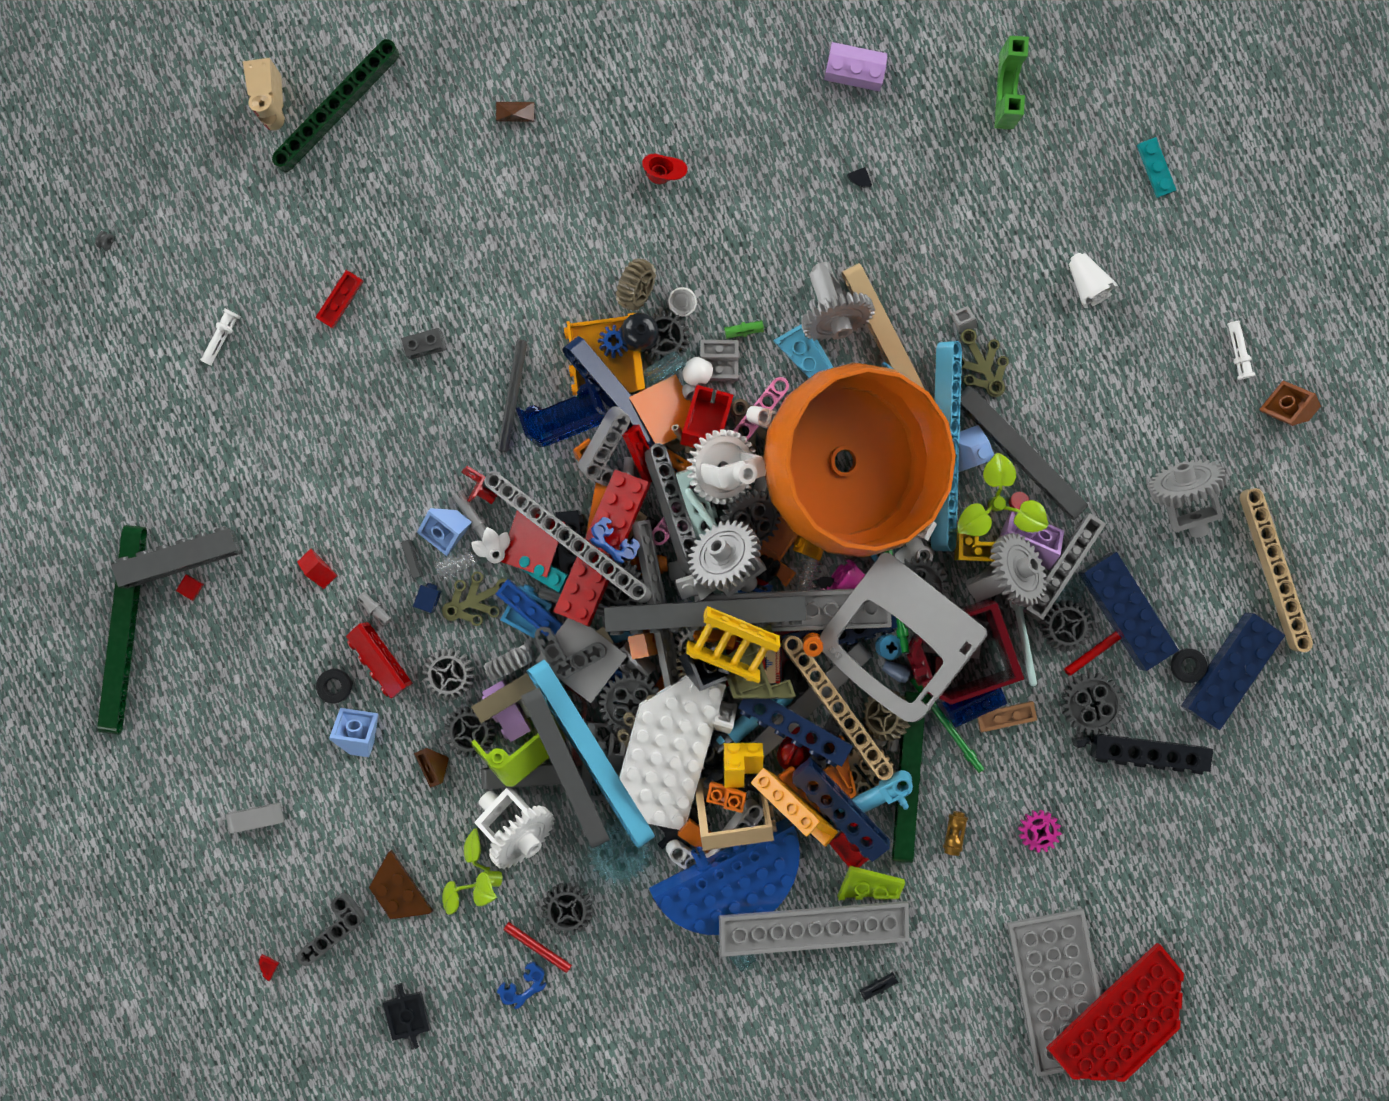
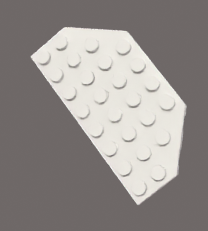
M686 675L672 686L669 685L659 691L657 695L649 700L646 699L639 703L619 778L647 824L680 830L687 822L714 729V719L718 715L726 687L724 682L699 691Z

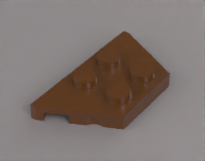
M392 850L389 851L369 886V889L390 919L432 913L433 909Z

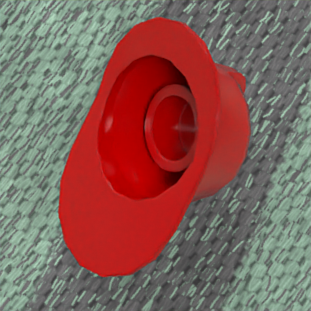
M649 154L642 160L646 176L655 184L660 185L670 180L681 179L688 172L686 163L677 158L660 154Z
M796 727L791 733H798L800 727ZM808 733L806 736V741L810 744L814 743L812 733ZM788 736L783 739L778 748L777 760L785 770L791 766L797 769L808 760L810 749L804 745L802 748L791 743L793 739Z

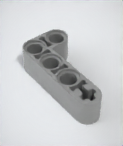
M614 406L607 411L578 463V468L588 479L604 486H608L614 472L607 465V462L630 423L629 416L620 407Z

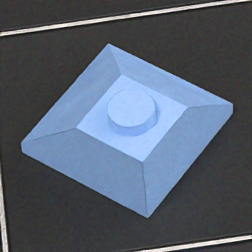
M979 425L960 431L959 472L984 464L992 459L994 453L990 442Z
M430 508L417 533L447 556L466 533L471 521L457 510Z
M340 708L329 737L330 741L350 755L369 758L374 745L378 713Z

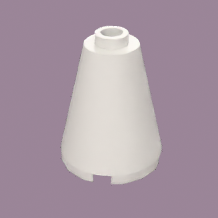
M1077 253L1071 257L1069 266L1084 308H1088L1087 305L1090 303L1092 306L1101 303L1112 295L1110 291L1113 288L1115 291L1118 289L1117 283L1087 254Z

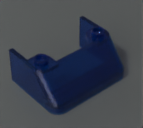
M586 379V384L579 387L577 395L544 409L537 407V405L527 407L526 411L517 407L516 411L525 436L538 447H547L599 426L607 411L596 387L589 379Z

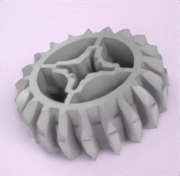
M524 644L485 663V673L491 681H495L535 661L534 651L529 644Z
M450 648L447 654L445 649H441V655L439 652H435V658L432 656L428 658L432 664H424L429 670L423 671L424 675H428L423 681L430 682L426 686L427 689L434 688L431 691L432 695L437 691L439 692L437 695L439 699L444 694V699L449 700L451 694L452 699L455 700L457 699V694L460 697L464 696L462 690L465 692L470 690L466 684L473 685L469 678H475V674H469V671H473L475 668H468V664L472 660L465 662L464 659L467 657V654L459 657L460 650L453 654L454 650ZM442 659H452L447 668L436 666ZM457 662L463 669L464 677L456 671ZM451 669L454 677L447 679L445 672ZM434 671L441 677V686L435 680ZM451 681L461 682V685L456 689H446Z

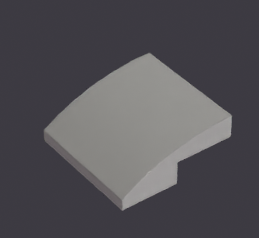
M700 340V358L710 362L713 367L712 376L709 381H738L739 340Z

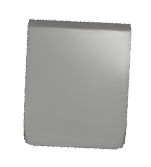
M968 306L951 313L959 334L966 329L977 327V319Z

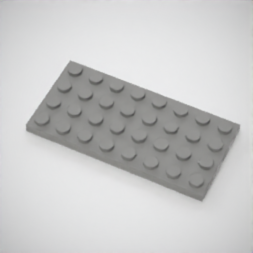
M1082 908L1007 922L1032 1056L1038 1077L1065 1072L1046 1047L1101 996L1085 912Z

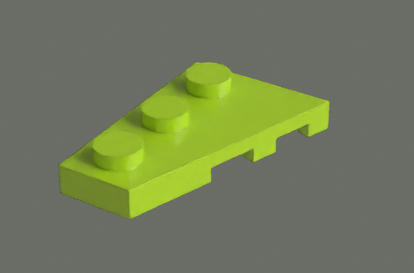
M849 866L837 898L838 900L855 897V900H863V897L899 899L905 886V880Z

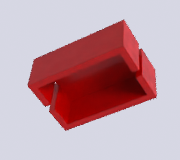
M696 385L680 444L695 448L694 444L701 445L700 437L706 439V433L712 435L713 430L720 432V429L725 430L734 395L717 390L715 401L711 403L713 389Z

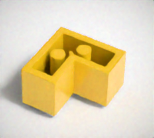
M957 532L954 560L994 562L995 560L990 559V556L995 554L991 553L995 542L979 541V536H970Z
M724 743L725 788H744L745 774H759L763 769V743Z

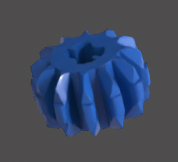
M613 325V331H610L608 326L605 327L607 334L600 332V336L604 339H598V343L603 344L599 347L600 351L606 349L605 356L612 352V358H615L618 352L619 356L622 357L621 350L628 352L629 349L622 343L620 337L621 328L617 331L616 325ZM612 338H616L619 343H616V346H612L611 342H609L610 340L612 341Z

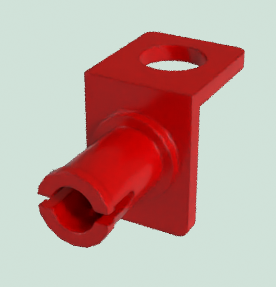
M469 466L462 469L461 473L477 482L467 501L471 502L478 496L492 504L497 494L483 486L485 476Z

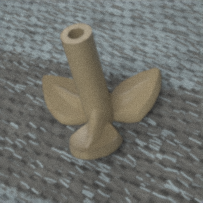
M678 424L673 425L672 430L679 440L671 441L666 446L676 452H680L685 447V453L687 454L690 451H695L696 448L680 444L682 430Z

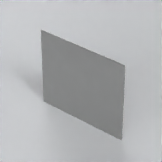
M567 618L555 634L566 657L596 642L602 643L606 648V654L601 660L565 679H560L588 702L592 703L627 655L593 628ZM594 646V651L589 654L587 650L584 651L588 655L589 662L592 661L591 656L596 654L598 657L601 656V648ZM551 647L548 650V655L551 658H556L559 655V651L557 648ZM542 652L535 660L538 663L543 659L547 662ZM577 655L574 662L577 666H583L585 658L582 655ZM570 659L567 660L569 662L567 666L562 667V665H559V674L563 673L566 675L565 671L572 667Z

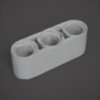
M281 802L225 814L229 833L284 822Z

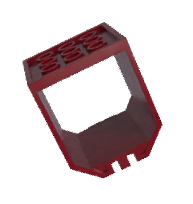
M990 599L961 609L970 616L985 612L1006 670L945 690L939 699L949 704H954L1025 679L999 606ZM914 632L909 643L910 652L906 655L914 671L916 683L918 686L922 685L924 689L933 676L921 646L923 639Z

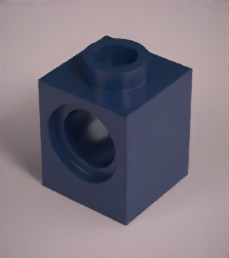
M427 582V585H420L413 607L434 613L442 591L438 590V586Z

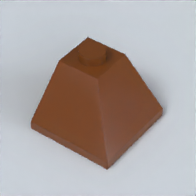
M1283 380L1259 410L1293 426L1310 421L1321 405L1315 393Z

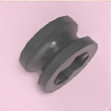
M101 231L96 237L95 244L97 247H102L107 251L113 244L114 236Z

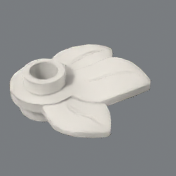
M487 527L483 533L482 541H473L471 544L474 552L479 557H486L491 563H499L505 557V550L510 544V537L507 532L498 535L493 529ZM494 552H499L497 557L492 556Z
M914 537L906 543V547L899 549L895 553V557L902 563H904V559L911 562L912 557L918 561L920 553L925 552L927 557L923 561L925 562L928 558L932 561L933 551L929 547L924 546L920 538Z

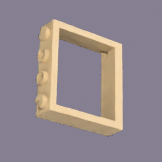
M707 778L699 779L695 794L703 851L774 841L773 832H777L775 820H771V817H774L773 806H769L768 803L771 802L761 792L760 797L765 825L709 833L704 796L708 794V789L704 788V781Z

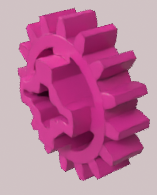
M1032 810L1031 816L1025 814L1027 819L1020 820L1023 827H1018L1022 831L1018 835L1021 839H1024L1022 843L1025 846L1028 845V849L1031 851L1035 847V851L1040 853L1041 848L1048 852V846L1054 849L1053 842L1059 843L1056 837L1062 834L1057 831L1061 827L1060 824L1055 823L1058 819L1051 817L1049 812H1046L1044 815L1043 810H1039L1038 814ZM1028 829L1030 830V833H1031L1030 839H1029V836H1028ZM1037 829H1042V834L1037 833Z

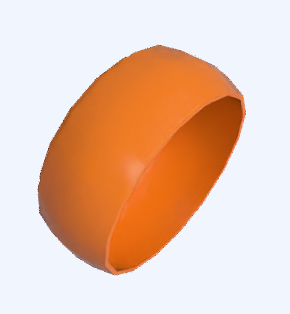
M850 363L817 372L785 397L767 429L763 460L765 462V479L771 502L794 533L828 553L868 557L904 546L936 519L952 488L956 453L949 422L928 391L895 369ZM841 450L850 452L853 458V465L847 472H841L835 465V457Z

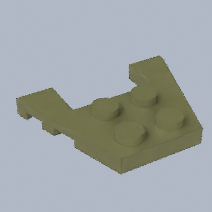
M770 625L764 628V630L773 633ZM750 643L740 662L750 666L758 653L757 649L761 646ZM736 650L730 653L728 657L732 658ZM762 662L758 667L761 680L759 683L747 681L735 674V677L727 680L733 699L796 698L790 680L770 686Z

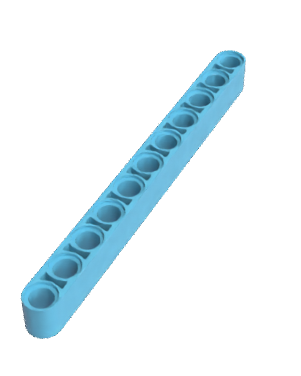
M959 341L939 342L936 347L935 402L949 422L956 458L951 491L934 520L937 524L931 534V547L934 551L952 552L955 550L957 543L962 346Z
M543 659L527 670L530 679L536 688L539 687L547 706L630 839L637 848L642 847L655 837L652 829L632 800L553 670Z

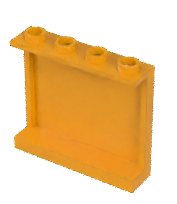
M630 313L624 317L577 323L567 321V327H564L565 339H569V342H571L577 336L583 338L629 393L645 390L641 353L633 350H628V352L621 350L622 357L617 352L616 357L612 358V352L605 356L606 349L600 351L599 347L603 344L598 343V339H604L600 336V332L607 334L605 327L608 326L610 331H613L612 327L616 325L618 331L624 320L635 313ZM612 338V341H609L612 346H616V343H619L616 338ZM569 365L570 377L574 376V384H571L572 395H576L577 400L598 398V394L573 365Z
M763 768L752 780L751 784L806 837L811 833L826 847L837 835L838 831L775 774Z

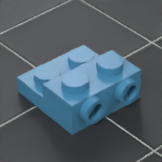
M528 584L518 586L550 612L554 604L553 602L539 598V595L534 592L535 589ZM508 605L500 620L535 638L537 628Z

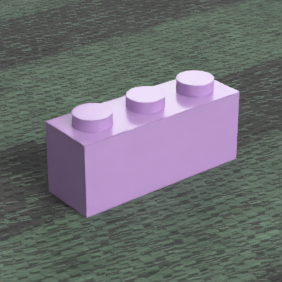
M505 679L482 692L484 695L482 699L506 686ZM517 703L512 704L493 716L495 722H499L503 728L501 729L502 735L506 740L509 739L510 742L533 729L520 705Z

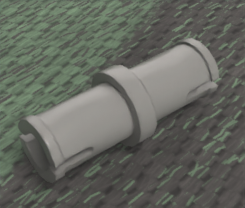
M366 591L361 593L356 599L368 611L367 613L370 616L372 615L383 627L392 620L381 608V604L379 602L376 603Z

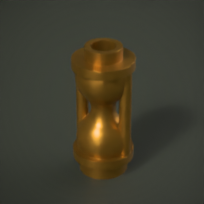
M953 811V814L948 816L949 821L943 848H945L944 853L960 856V852L963 850L962 846L968 817H965L963 812Z

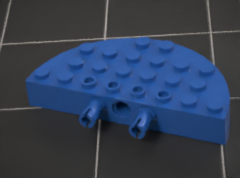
M785 818L776 823L777 832H773L774 841L728 847L706 858L702 847H696L699 855L695 849L691 851V855L696 862L695 865L649 888L656 904L677 925L692 932L705 935H719V915L775 911L789 893L798 871L800 850L794 825L789 819Z

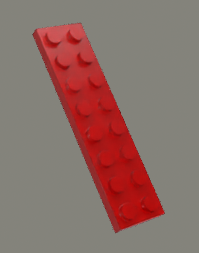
M615 469L585 539L590 542V539L594 538L591 528L602 517H606L612 521L610 525H607L608 529L613 528L614 530L610 536H604V539L616 550H621L619 546L623 540L628 538L651 483ZM584 543L582 544L580 551L583 550ZM596 547L614 561L612 556L609 555L606 551H604L602 548ZM598 554L593 557V563L598 561ZM577 556L553 612L590 627L609 580ZM610 566L607 570V573H612L614 567Z

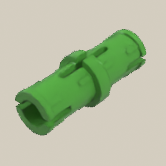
M762 320L750 323L741 322L740 325L724 327L726 339L739 336L747 337L749 334L764 332Z

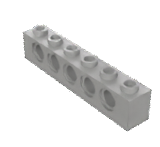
M1091 513L1083 518L1062 550L1060 557L1046 574L1047 577L1044 578L1047 582L1044 585L1047 589L1043 592L1045 596L1037 604L1024 607L1023 612L1038 622L1044 619L1105 527V522Z

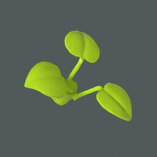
M996 453L986 464L983 470V478L989 486H999V489L995 493V497L989 499L987 511L979 503L971 504L964 509L958 520L957 532L970 536H982L990 530L992 520L987 514L990 511L998 512L1003 509L1018 513L1014 517V524L1024 532H1039L1046 529L1049 524L1044 507L1037 501L1029 500L1023 502L1020 510L1006 506V501L1000 496L1003 486L1009 487L1014 484L1016 470L1007 457Z
M474 828L466 838L464 857L467 863L472 862L474 866L483 869L484 872L478 875L475 884L456 888L455 882L450 881L445 885L442 901L448 915L454 914L459 907L458 892L460 890L474 888L473 899L477 906H485L497 898L492 887H499L502 884L503 876L500 871H490V867L477 863L481 854L477 828Z

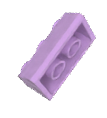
M832 42L824 80L880 92L887 64V53Z
M1010 511L999 538L1011 533L1020 534V537L1024 536L1025 541H1030V547L1035 546L1034 552H1039L1038 559L1043 560L1041 566L1050 570L1061 555L1064 530L1049 524L1046 529L1039 532H1024L1014 524V517L1018 513Z

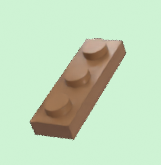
M1033 701L976 713L981 733L1037 721Z

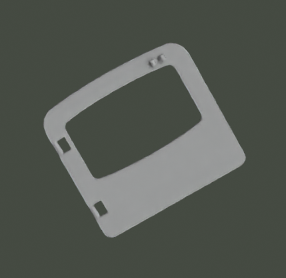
M883 553L823 630L820 639L823 643L822 651L854 683L904 721L916 722L928 713L931 706L942 695L974 651L985 640L987 630L892 554ZM871 600L898 618L919 635L943 659L941 668L913 703L905 701L881 684L862 668L838 643L839 636L866 601ZM968 642L972 647L964 655L961 649ZM930 692L933 697L925 704L922 699Z

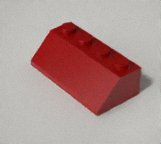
M369 622L358 624L346 635L348 645L352 650L358 652L360 662L364 666H368L370 676L374 681H378L381 684V691L386 697L389 696L392 699L413 684Z

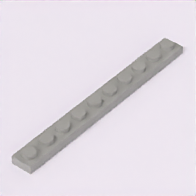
M650 520L636 521L633 524V534L640 544L637 553L643 581L652 593L648 604L666 603ZM664 628L662 632L654 633L665 688L681 680V677H679L680 670L676 669L679 663L676 662L677 653L673 633L670 632V628Z

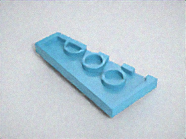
M801 325L773 340L808 378L819 371L834 368L819 341H813V338L808 339Z

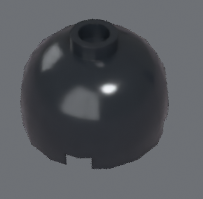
M635 313L624 320L621 326L620 337L627 349L643 353L655 346L659 338V329L656 321L651 316L645 313Z

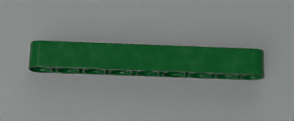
M390 39L382 40L273 153L272 162L278 169L283 172L292 170L397 61L399 51L393 41ZM387 49H393L390 54H385ZM380 62L377 67L372 68L373 63ZM361 76H366L364 81H359ZM348 90H353L352 94L345 95ZM340 103L337 109H332L334 104ZM322 117H327L325 122L319 123ZM313 130V134L306 137L307 132ZM296 144H300L299 149L293 151V147ZM282 158H287L284 164H280Z
M905 691V701L913 703L921 692ZM926 696L922 699V701H923L925 704H926ZM925 716L919 721L907 722L911 727L905 728L907 733L901 735L898 771L903 770L911 774L913 788L912 792L905 796L909 805L908 809H903L899 802L896 801L892 847L893 862L913 863ZM901 781V782H899L898 784H899V785H906L907 783L904 782V781Z

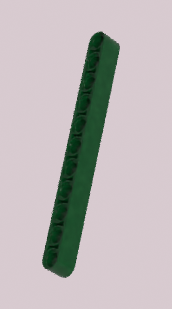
M124 525L121 533L118 559L126 556L133 558L136 557V553L145 551L146 527ZM116 580L97 730L100 733L119 735L123 730L141 585L126 589L118 587Z

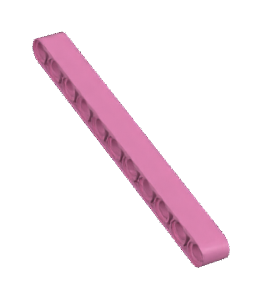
M783 377L774 379L753 406L773 410L789 389L788 381ZM777 382L784 383L785 390L777 391L774 387ZM765 397H770L773 399V405L766 407L762 400ZM745 415L733 431L735 433L741 427H747L749 429V434L746 436L747 442L760 426L750 423ZM672 506V511L676 513V508ZM664 517L652 531L654 544L663 545L670 539ZM658 531H662L665 535V539L662 542H657L654 538L655 533Z

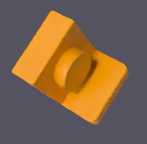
M799 535L794 541L793 551L820 561L824 550Z

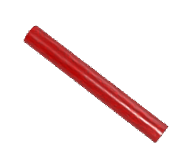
M1116 631L1065 667V673L1068 676L1073 675L1121 640L1120 635Z
M510 922L504 927L503 930L565 973L571 968L572 965Z

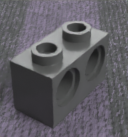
M439 328L401 338L405 355L410 360L447 350L443 333Z

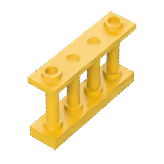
M707 606L704 611V623H706V626L696 643L687 642L686 654L693 659H700L742 676L747 681L759 683L761 680L758 667L767 651L777 652L779 650L780 636ZM713 628H719L725 632L715 650L703 647ZM736 635L743 638L732 658L722 654L731 636ZM755 643L761 647L751 665L740 662L749 644Z

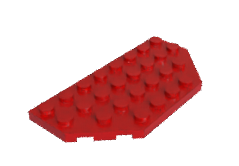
M1156 943L1060 1033L1046 1049L1072 1079L1125 1082L1180 1029L1179 1012L1182 1009L1183 997L1181 983L1184 981V973L1161 944Z

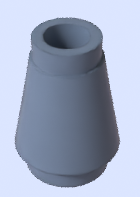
M886 660L882 671L899 683H906L912 671L906 665Z

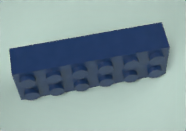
M1117 552L1108 553L1078 572L1110 625L1120 635L1122 644L1139 670L1148 671L1179 651Z
M1245 612L1208 665L1204 677L1197 681L1181 707L1209 727L1221 730L1283 640L1285 634L1255 613Z

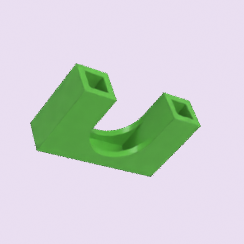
M1009 35L999 52L994 128L1014 129L1024 115L1025 95H1017L1021 67L1028 57L1029 37Z

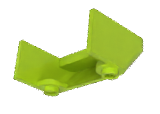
M554 719V721H555V723H556V725H557V727H558V729H559V732H560V734H561V736H562V738H563V740H564V742H565V739H566V738H565V735H564L563 731L561 730V728L559 727V725H558V723L556 722V720ZM538 733L511 756L500 748L493 749L486 754L475 739L471 742L475 751L507 787L516 786L550 758Z

